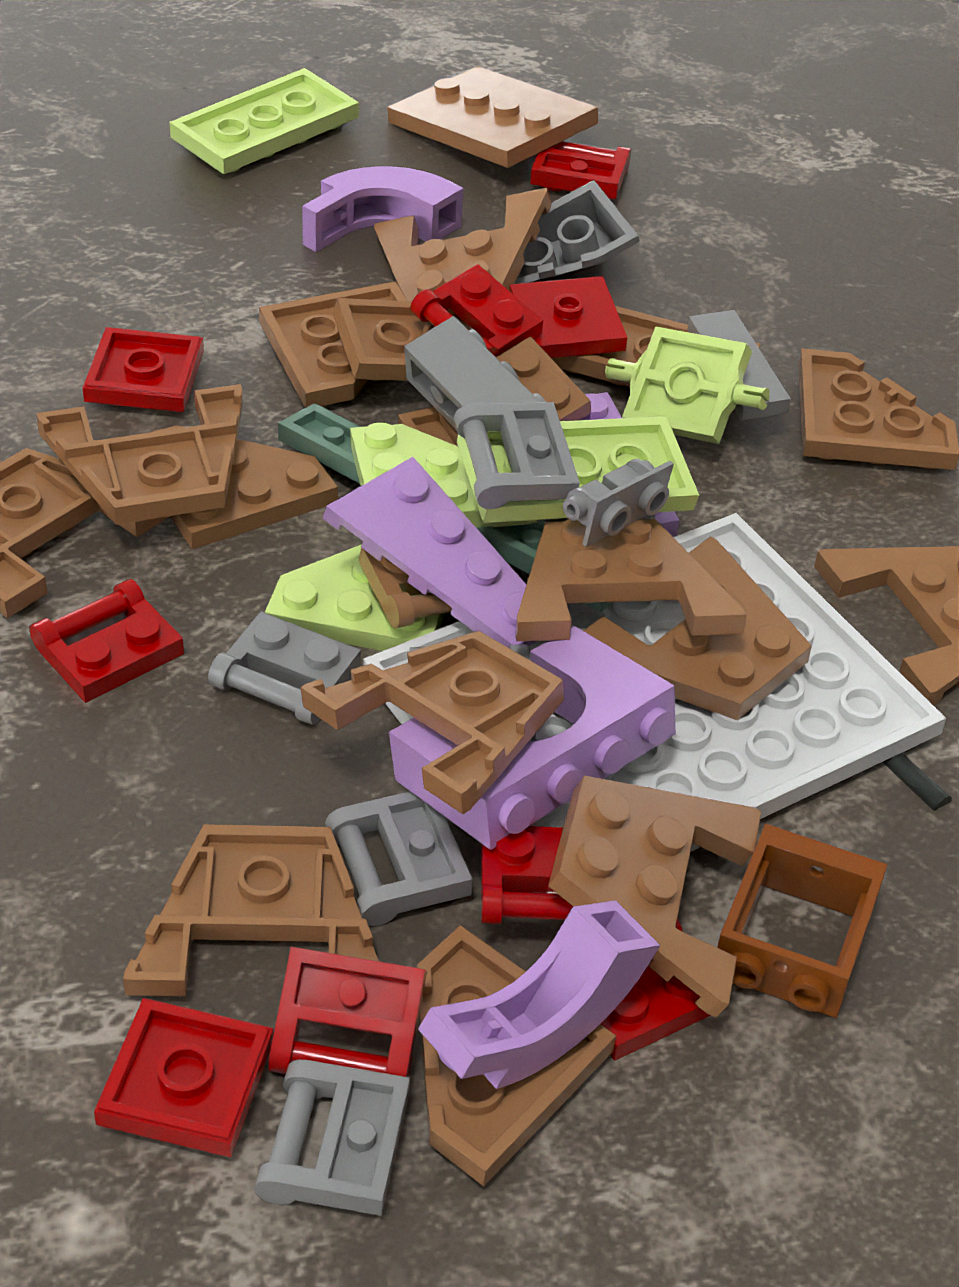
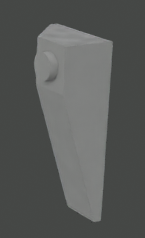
M593 180L552 202L548 214L541 215L538 221L540 231L535 241L529 242L523 252L525 263L515 284L529 283L600 264L639 243V235Z

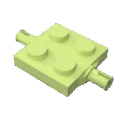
M655 326L648 348L638 359V362L631 363L611 358L607 362L609 366L605 368L607 379L630 383V396L622 418L667 416L674 435L716 444L720 443L729 415L737 404L764 410L767 407L765 401L769 402L770 397L768 388L743 384V377L752 354V350L747 343Z

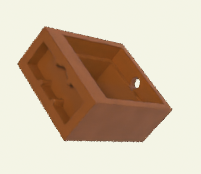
M765 823L721 931L717 948L737 957L732 983L742 988L755 989L792 1002L801 1009L817 1011L837 1018L877 902L888 864ZM813 866L820 867L822 871L815 869ZM763 886L853 916L836 966L745 935Z

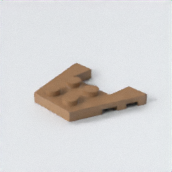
M547 188L506 196L504 228L490 231L475 230L466 236L446 240L431 239L422 245H418L419 228L414 215L374 223V229L398 286L409 302H412L415 296L422 290L430 289L433 291L476 264H479L509 290L510 284H515L525 263L523 252L529 242L535 241L540 231L538 221L542 214H548L551 208V200Z
M241 384L195 390V408L201 423L198 426L93 440L85 407L83 406L36 413L39 435L115 524L141 522L148 519L225 508L243 407Z
M25 448L0 462V612L6 618L11 617L47 594L45 576L20 558L28 556L38 547L61 533L72 529L76 524L98 511L110 518L61 459L29 448ZM170 516L118 525L135 537H138Z
M641 518L624 527L618 534L614 536L609 535L588 547L582 545L586 526L578 520L568 519L562 522H545L517 614L515 638L516 642L570 640L572 620L567 603L678 600L692 636L744 634L747 614L745 609L656 519Z
M710 536L691 550L689 554L745 609L747 616L744 634L692 636L685 619L655 643L647 645L605 616H602L583 631L673 684L676 699L739 720L808 663L812 645L718 540Z
M959 546L850 548L817 551L814 567L838 598L888 585L938 646L937 649L903 658L899 671L933 706L942 700L945 691L954 685L959 687Z
M480 631L407 652L408 663L381 670L371 663L352 669V680L325 688L322 679L300 687L303 707L337 730L384 703L391 702L458 745L422 767L424 789L461 814H465L473 808L564 701L563 679Z
M584 775L573 789L548 886L572 906L616 900L660 944L648 967L667 982L673 976L677 977L700 996L695 1004L707 1014L717 1017L729 1005L737 957L688 935L675 927L691 845L694 843L743 866L755 850L761 811L750 806Z
M204 824L171 884L172 893L161 914L154 915L145 932L146 942L136 960L131 959L124 971L123 981L125 995L186 996L191 941L194 939L328 942V953L379 961L373 947L372 933L367 920L362 918L354 898V887L331 827Z

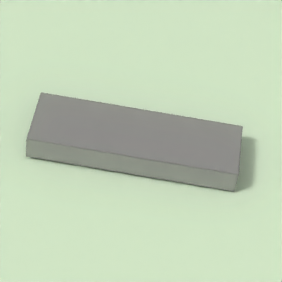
M735 310L689 316L687 328L689 333L744 342L752 350L743 377V384L768 388L770 397L769 402L765 401L767 407L764 410L737 404L735 411L741 420L788 413L791 398Z

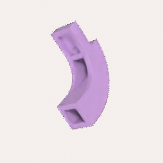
M365 167L337 173L321 180V195L302 206L303 245L317 252L352 231L374 227V223L414 215L419 228L418 238L425 242L431 239H442L461 227L463 188L440 176L403 167Z
M616 900L573 906L547 950L522 976L489 996L430 1008L418 1030L437 1050L441 1061L455 1071L461 1079L483 1074L496 1089L513 1084L538 1072L563 1056L602 1023L639 980L659 949L660 944Z

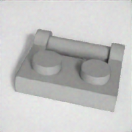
M554 402L467 404L456 411L454 421L458 434L465 438L477 479L474 484V493L480 507L496 509L505 505L508 501L566 499L569 491L579 487L580 482ZM488 431H500L511 467V473L498 472L487 435Z
M260 611L227 653L222 652L216 656L209 670L208 682L210 685L225 691L230 690L232 687L294 711L296 719L310 725H316L320 718L303 707L300 687L322 679L325 688L350 681L351 670L361 666V650Z
M411 791L341 807L330 813L326 818L325 825L326 827H331L336 843L340 845L359 893L356 903L362 918L367 920L368 926L374 927L386 924L394 919L398 913L471 895L473 879L445 816ZM375 830L379 831L399 880L398 882L382 885L363 837L365 833Z
M299 1059L292 1061L288 1065L283 1082V1088L287 1093L269 1163L260 1166L254 1187L255 1194L266 1202L278 1205L291 1204L296 1200L382 1216L409 1097L410 1078ZM322 1096L333 1098L316 1168L297 1166L314 1100H318Z

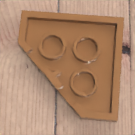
M396 281L259 307V323L305 408L314 403L325 407L334 403L353 400L368 381V379L354 378L333 316L336 299L408 301Z
M801 348L798 367L803 456L818 457L824 460L862 461L878 465L916 466L924 469H956L959 459V446L956 423L940 412L934 416L929 415L915 405L917 399L915 395L887 377L878 381L863 371L865 362L851 353Z
M175 425V426H171V427H168V428H165V429L154 430V431H152V432L164 431V430H170V429H177V428H184V427ZM237 439L225 508L170 517L191 549H196L326 507L338 500V486L315 456Z
M460 925L417 964V968L425 969L427 972L419 1014L420 1025L430 1008L489 996L513 983L526 971ZM599 1024L581 1042L548 1066L518 1082L496 1089L483 1074L461 1079L455 1071L441 1061L437 1050L421 1033L429 1144L478 1183L485 1186L614 1051L616 1035Z

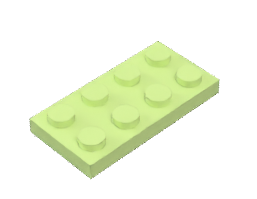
M303 68L170 121V137L222 174H226L228 172H235L247 164L270 157L278 151L303 143L311 137L339 128L342 124L359 118V102L306 68Z
M667 416L560 421L580 482L579 487L595 479L602 483L605 474L625 465L633 459L649 461L654 468L671 461L674 463L668 483L669 496L664 506L658 512L694 510L699 493ZM488 431L487 435L498 472L511 473V467L500 431ZM458 434L457 445L474 493V484L477 480L466 440ZM566 499L508 501L505 505L496 509H484L477 503L483 523L568 518L563 511V502Z

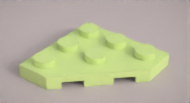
M373 423L367 427L350 428L351 449L360 486L414 457L476 528L537 523V520L483 523L458 446L404 424Z
M361 545L281 575L265 610L266 614L339 642L379 651L390 649L440 629L445 613L417 618L411 626L393 628L358 561Z

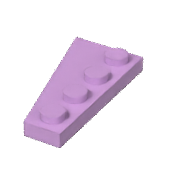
M414 457L326 506L322 519L338 531L342 526L363 541L361 548L377 560L381 561L384 557L408 574L407 582L424 595L428 592L435 594L452 607L451 615L472 631H480L508 648L509 645L527 644L530 646L536 642H516L515 638L517 614L527 584Z

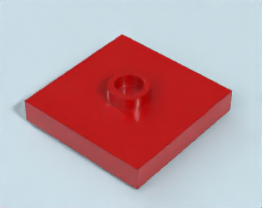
M603 276L510 284L509 291L543 320L542 334L533 340L550 358L626 351L628 337Z
M106 327L82 387L84 402L185 412L204 353L203 337Z
M143 998L94 1110L96 1125L231 1158L270 1054L274 1028Z

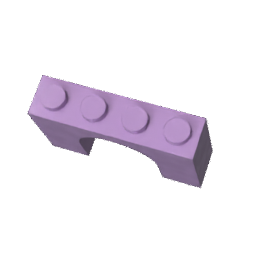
M573 626L570 630V640H549L530 651L532 662L563 679L564 701L554 712L574 724L573 726L553 737L528 742L473 808L467 813L461 814L424 789L422 767L458 745L416 718H412L389 731L395 780L492 850L496 847V842L510 833L517 834L522 832L531 824L563 804L570 802L573 789L584 775L605 779L675 735L674 685L576 626Z

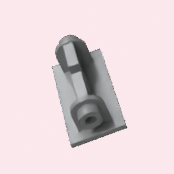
M633 459L625 465L605 474L602 483L595 479L569 491L566 500L563 502V511L570 520H578L586 526L582 545L588 547L609 535L614 536L618 534L624 527L647 515L652 516L656 514L668 499V483L674 463L668 461L654 468L649 461Z

